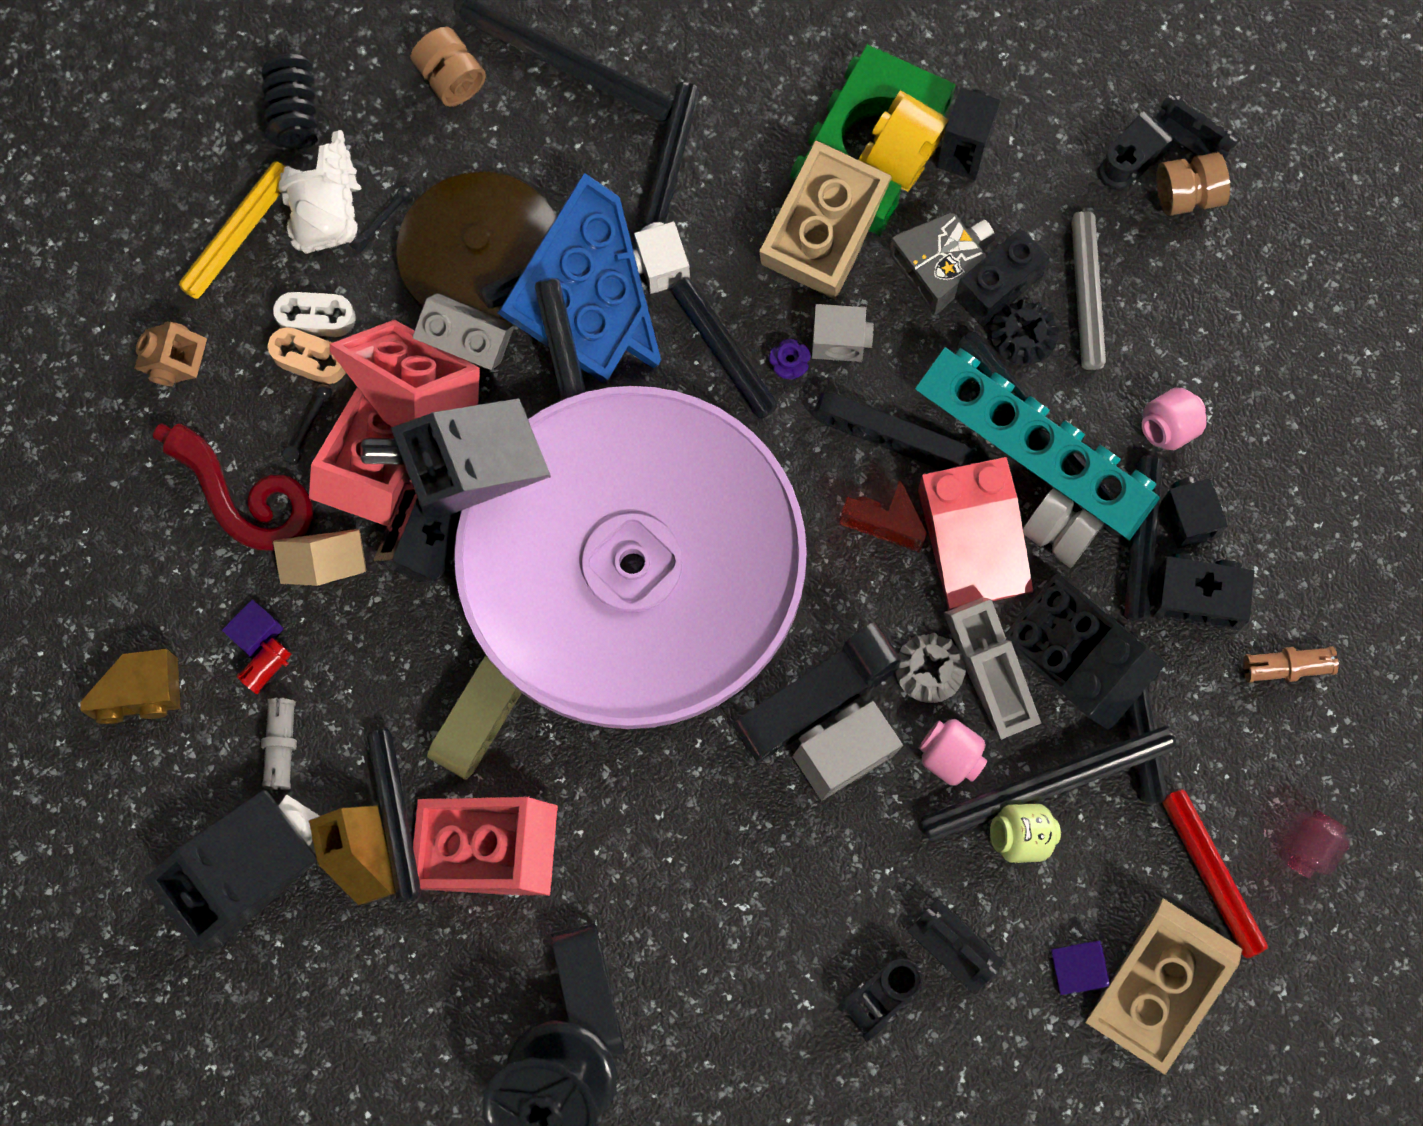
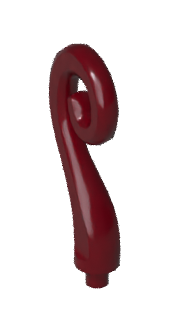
M162 423L156 427L153 438L164 443L163 452L186 465L195 473L213 516L222 529L234 540L253 549L275 551L274 540L306 535L313 517V505L311 499H309V493L298 481L285 475H269L260 479L252 486L249 491L247 504L249 512L261 522L272 520L273 512L267 505V498L271 494L278 492L286 495L292 506L291 515L282 526L274 529L257 527L245 520L235 508L218 457L211 446L200 435L179 423L172 429Z

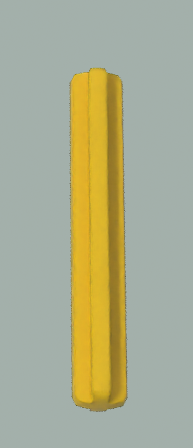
M277 161L270 165L180 280L179 286L187 295L197 299L203 294L281 193L279 190L280 173H284L285 165Z

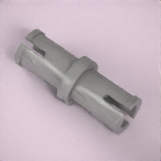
M276 698L268 699L266 737L261 739V748L265 750L262 788L278 790V787H281V790L291 789L292 751H295L297 748V740L293 739L296 701L280 698V701L277 702Z

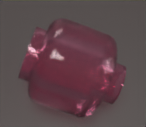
M1317 809L1312 814L1307 812L1300 813L1281 842L1282 850L1290 856L1286 865L1311 879L1314 872L1324 876L1331 875L1350 846V840L1344 834L1347 827Z

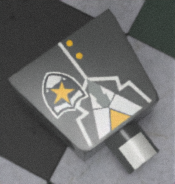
M948 213L894 236L889 255L931 312L936 315L955 298L959 280L986 257L982 248L995 241L996 236L990 224L984 219L966 229L955 214Z

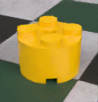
M900 90L888 110L889 113L885 111L878 120L872 132L875 135L874 141H870L867 144L859 161L891 175L892 181L902 185V189L909 192L924 170V165L929 157L933 155L943 138L949 119Z

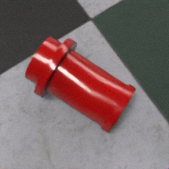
M273 637L267 643L262 641L260 645L263 648L241 673L236 675L245 686L256 694H259L262 687L282 665L287 667L290 664L287 660L292 653Z

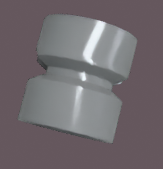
M1053 488L1023 528V534L1040 547L1051 544L1053 546L1052 554L1055 558L1072 568L1104 523L1085 510L1074 512V501Z

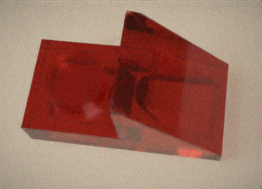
M899 481L889 511L881 509V504L873 499L857 497L856 500L847 497L841 513L840 525L921 552L927 533L902 482Z

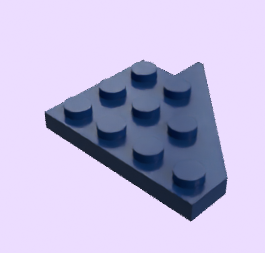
M584 173L497 314L549 347L535 284L546 278H558L562 288L580 368L604 383L611 376L625 350L652 368L660 363L661 357L620 197Z

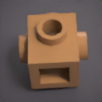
M164 322L163 325L145 329L136 345L138 358L135 369L149 374L150 381L164 386H173L176 382L197 378L207 338L193 333L187 327L174 322Z

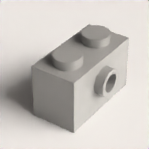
M874 701L861 709L855 703L835 717L836 724L826 730L821 725H818L799 738L801 745L792 757L821 801L891 759L903 746Z

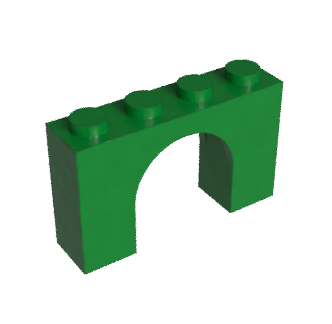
M867 44L860 58L854 56L851 59L844 77L847 79L842 91L835 89L826 109L829 115L824 124L821 122L816 123L808 141L811 147L806 157L798 156L792 167L790 178L794 179L795 182L815 141L848 155L842 142V138L847 130L864 118L882 116L885 111L889 113L888 110L900 90L945 117L952 104L956 84ZM890 180L868 231L881 237L899 203L902 185Z

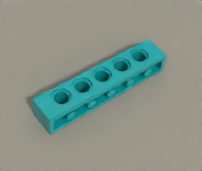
M944 347L915 390L1130 540L1160 499L1152 491L1157 484L1136 469L1131 476L1117 467L1121 459L1099 444L1095 451L1081 442L1085 434L1066 420L1060 426L1049 420L1046 416L1050 410L1033 397L1028 396L1024 402L1013 395L1011 392L1015 385L995 371L989 378L976 368L981 362L962 348H959L957 353L954 354ZM969 381L979 382L980 393L978 397L970 402L962 401L960 397L962 386ZM1003 405H1012L1015 409L1013 421L1006 426H997L994 420L996 410ZM1038 429L1048 430L1050 433L1048 446L1040 451L1031 450L1029 446L1030 435ZM1073 453H1080L1086 459L1084 470L1078 475H1067L1063 468L1065 459ZM1107 478H1116L1120 480L1122 485L1120 495L1111 501L1101 499L1099 496L1101 482Z

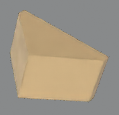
M360 529L273 541L280 584L318 586L367 571Z

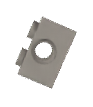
M437 293L426 299L412 338L492 370L501 363L515 325Z

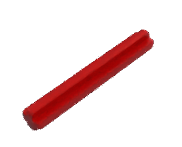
M1183 789L1177 790L1167 795L1162 803L1238 947L1242 949L1243 956L1251 958L1264 952L1267 949V943L1186 791Z

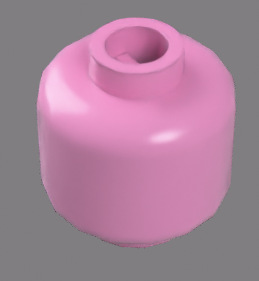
M1172 388L1145 406L1142 420L1143 433L1151 444L1165 450H1176L1203 433L1206 427L1205 405L1192 392L1184 388Z
M950 719L945 723L938 720L919 746V750L923 752L922 764L924 767L949 785H957L965 778L973 782L987 763V760L981 756L985 749L984 739L956 719Z

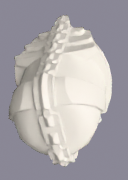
M341 130L332 133L331 144L319 146L316 169L301 172L287 166L284 167V173H280L279 190L283 196V203L290 207L292 211L287 224L288 236L292 239L290 241L292 245L304 253L337 247L346 242L351 243L357 232V223L354 221L352 192L360 190L361 186L357 184L355 177L357 172L352 167L350 153L344 146L343 142H345Z

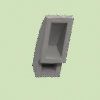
M982 597L944 612L954 642L959 651L963 653L965 668L998 738L1003 739L1041 724L1011 641L1006 640L992 599Z

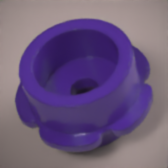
M794 339L782 340L779 346L773 347L769 354V362L773 365L774 372L784 379H796L804 375L809 368L807 364L811 359L809 349L804 344L799 345ZM791 355L794 357V360L789 362L786 360V357Z

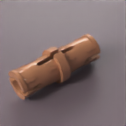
M1333 646L1296 651L1294 647H1286L1279 653L1244 655L1243 669L1250 670V673H1245L1248 683L1285 678L1287 682H1296L1303 676L1337 674L1338 659H1331V656L1337 655Z

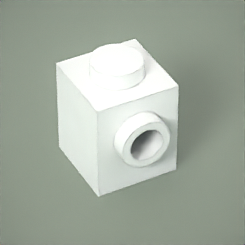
M661 222L652 223L645 226L640 232L634 233L636 249H633L638 271L639 274L644 273L651 294L672 288L676 282L685 277L690 278L689 264L675 222L667 224Z

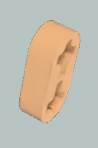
M288 327L277 330L269 338V353L275 363L282 369L324 384L336 383L346 373L330 353V344L332 342ZM294 341L296 348L303 353L300 355L289 351L286 357H284L280 347L282 345L289 346ZM329 355H332L336 365L334 367L327 366L324 371H322L319 363L312 359L316 357L321 360H327Z

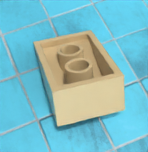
M815 141L759 251L761 265L836 300L856 260L892 176Z
M1162 899L1109 983V987L1105 989L1087 1018L1086 1023L1165 1075L1238 967L1242 949L1173 904Z

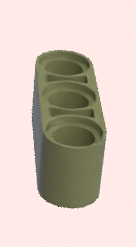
M487 656L480 663L439 730L427 755L428 759L465 780L478 767L522 694L504 678Z

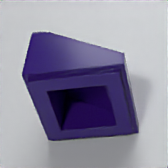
M252 599L222 631L253 659L263 648L260 645L262 641L267 643L272 637L275 639L284 628Z
M1100 941L1051 950L1059 995L1109 987V979Z

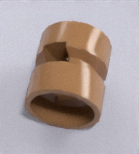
M441 27L431 31L412 50L410 57L412 63L423 78L430 81L432 90L446 106H456L465 102L477 93L485 82L486 73L474 56L467 52L464 43L455 31L449 27Z
M1219 152L1193 157L1191 164H1188L1185 159L1159 163L1156 175L1157 191L1161 207L1167 216L1192 212L1196 204L1201 210L1227 205L1230 197L1229 173L1226 162Z

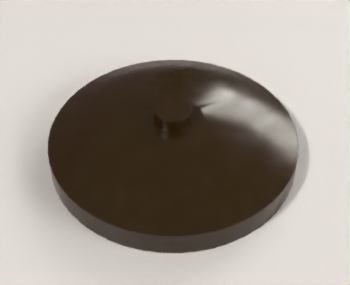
M486 171L469 172L452 176L435 184L414 202L405 215L399 230L397 262L406 289L422 310L426 299L438 293L509 322L497 314L502 304L489 309L481 298L480 290L484 286L527 265L556 218L554 212L536 190L526 183L505 174Z

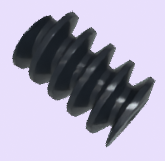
M288 54L277 56L267 61L261 69L264 80L262 88L265 95L263 103L266 109L264 119L267 124L265 135L272 144L287 149L309 148L318 141L317 134L313 132L317 128V121L312 117L316 113V106L312 103L315 98V91L311 88L314 84V76L310 73L313 69V63L302 55Z

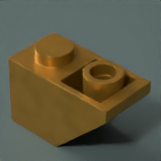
M167 649L122 654L80 702L81 712L96 719V723L114 724L122 722L123 716L140 714V718L156 719L167 716L168 710L181 709L178 658Z
M378 806L341 808L309 820L318 865L358 905L395 894L389 855Z

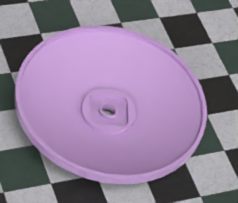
M624 386L588 391L566 398L529 418L528 421L551 477L462 510L456 534L455 575L459 598L471 630L490 662L505 679L539 705L561 716L606 728L637 729L677 723L698 716L737 694L763 670L783 643L794 621L805 580L807 550L800 506L790 481L771 451L750 429L722 409L699 398L656 387ZM632 553L642 556L645 560L643 569L635 574L626 573L620 567L621 560L626 555Z

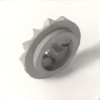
M936 633L916 635L903 645L899 652L902 660L899 669L896 671V677L902 689L912 698L926 703L941 702L953 696L960 688L966 669L963 653L954 645L952 639H946L938 636ZM923 652L933 662L946 660L937 671L939 684L935 678H932L930 673L922 674L920 672L914 675L924 665Z

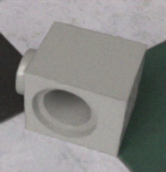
M816 304L812 359L862 362L864 347L872 348L874 323L866 322V307Z

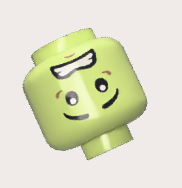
M1042 804L1007 805L992 820L990 826V839L994 849L1005 860L1013 863L1045 861L1052 855L1055 845L1059 843L1061 836L1058 821L1054 819L1050 810Z

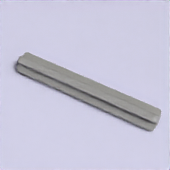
M1090 211L1077 212L1073 215L1071 223L1081 365L1085 370H1098L1104 367L1106 356L1096 220L1094 213Z

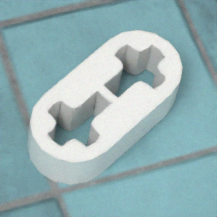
M290 292L280 296L273 308L274 316L281 329L286 327L294 328L313 336H344L352 330L356 321L355 312L349 301L345 297L336 294ZM293 306H299L304 314H297L295 321H290L285 313L292 312ZM340 308L344 316L338 317L336 323H331L328 316L325 315H333L334 309Z

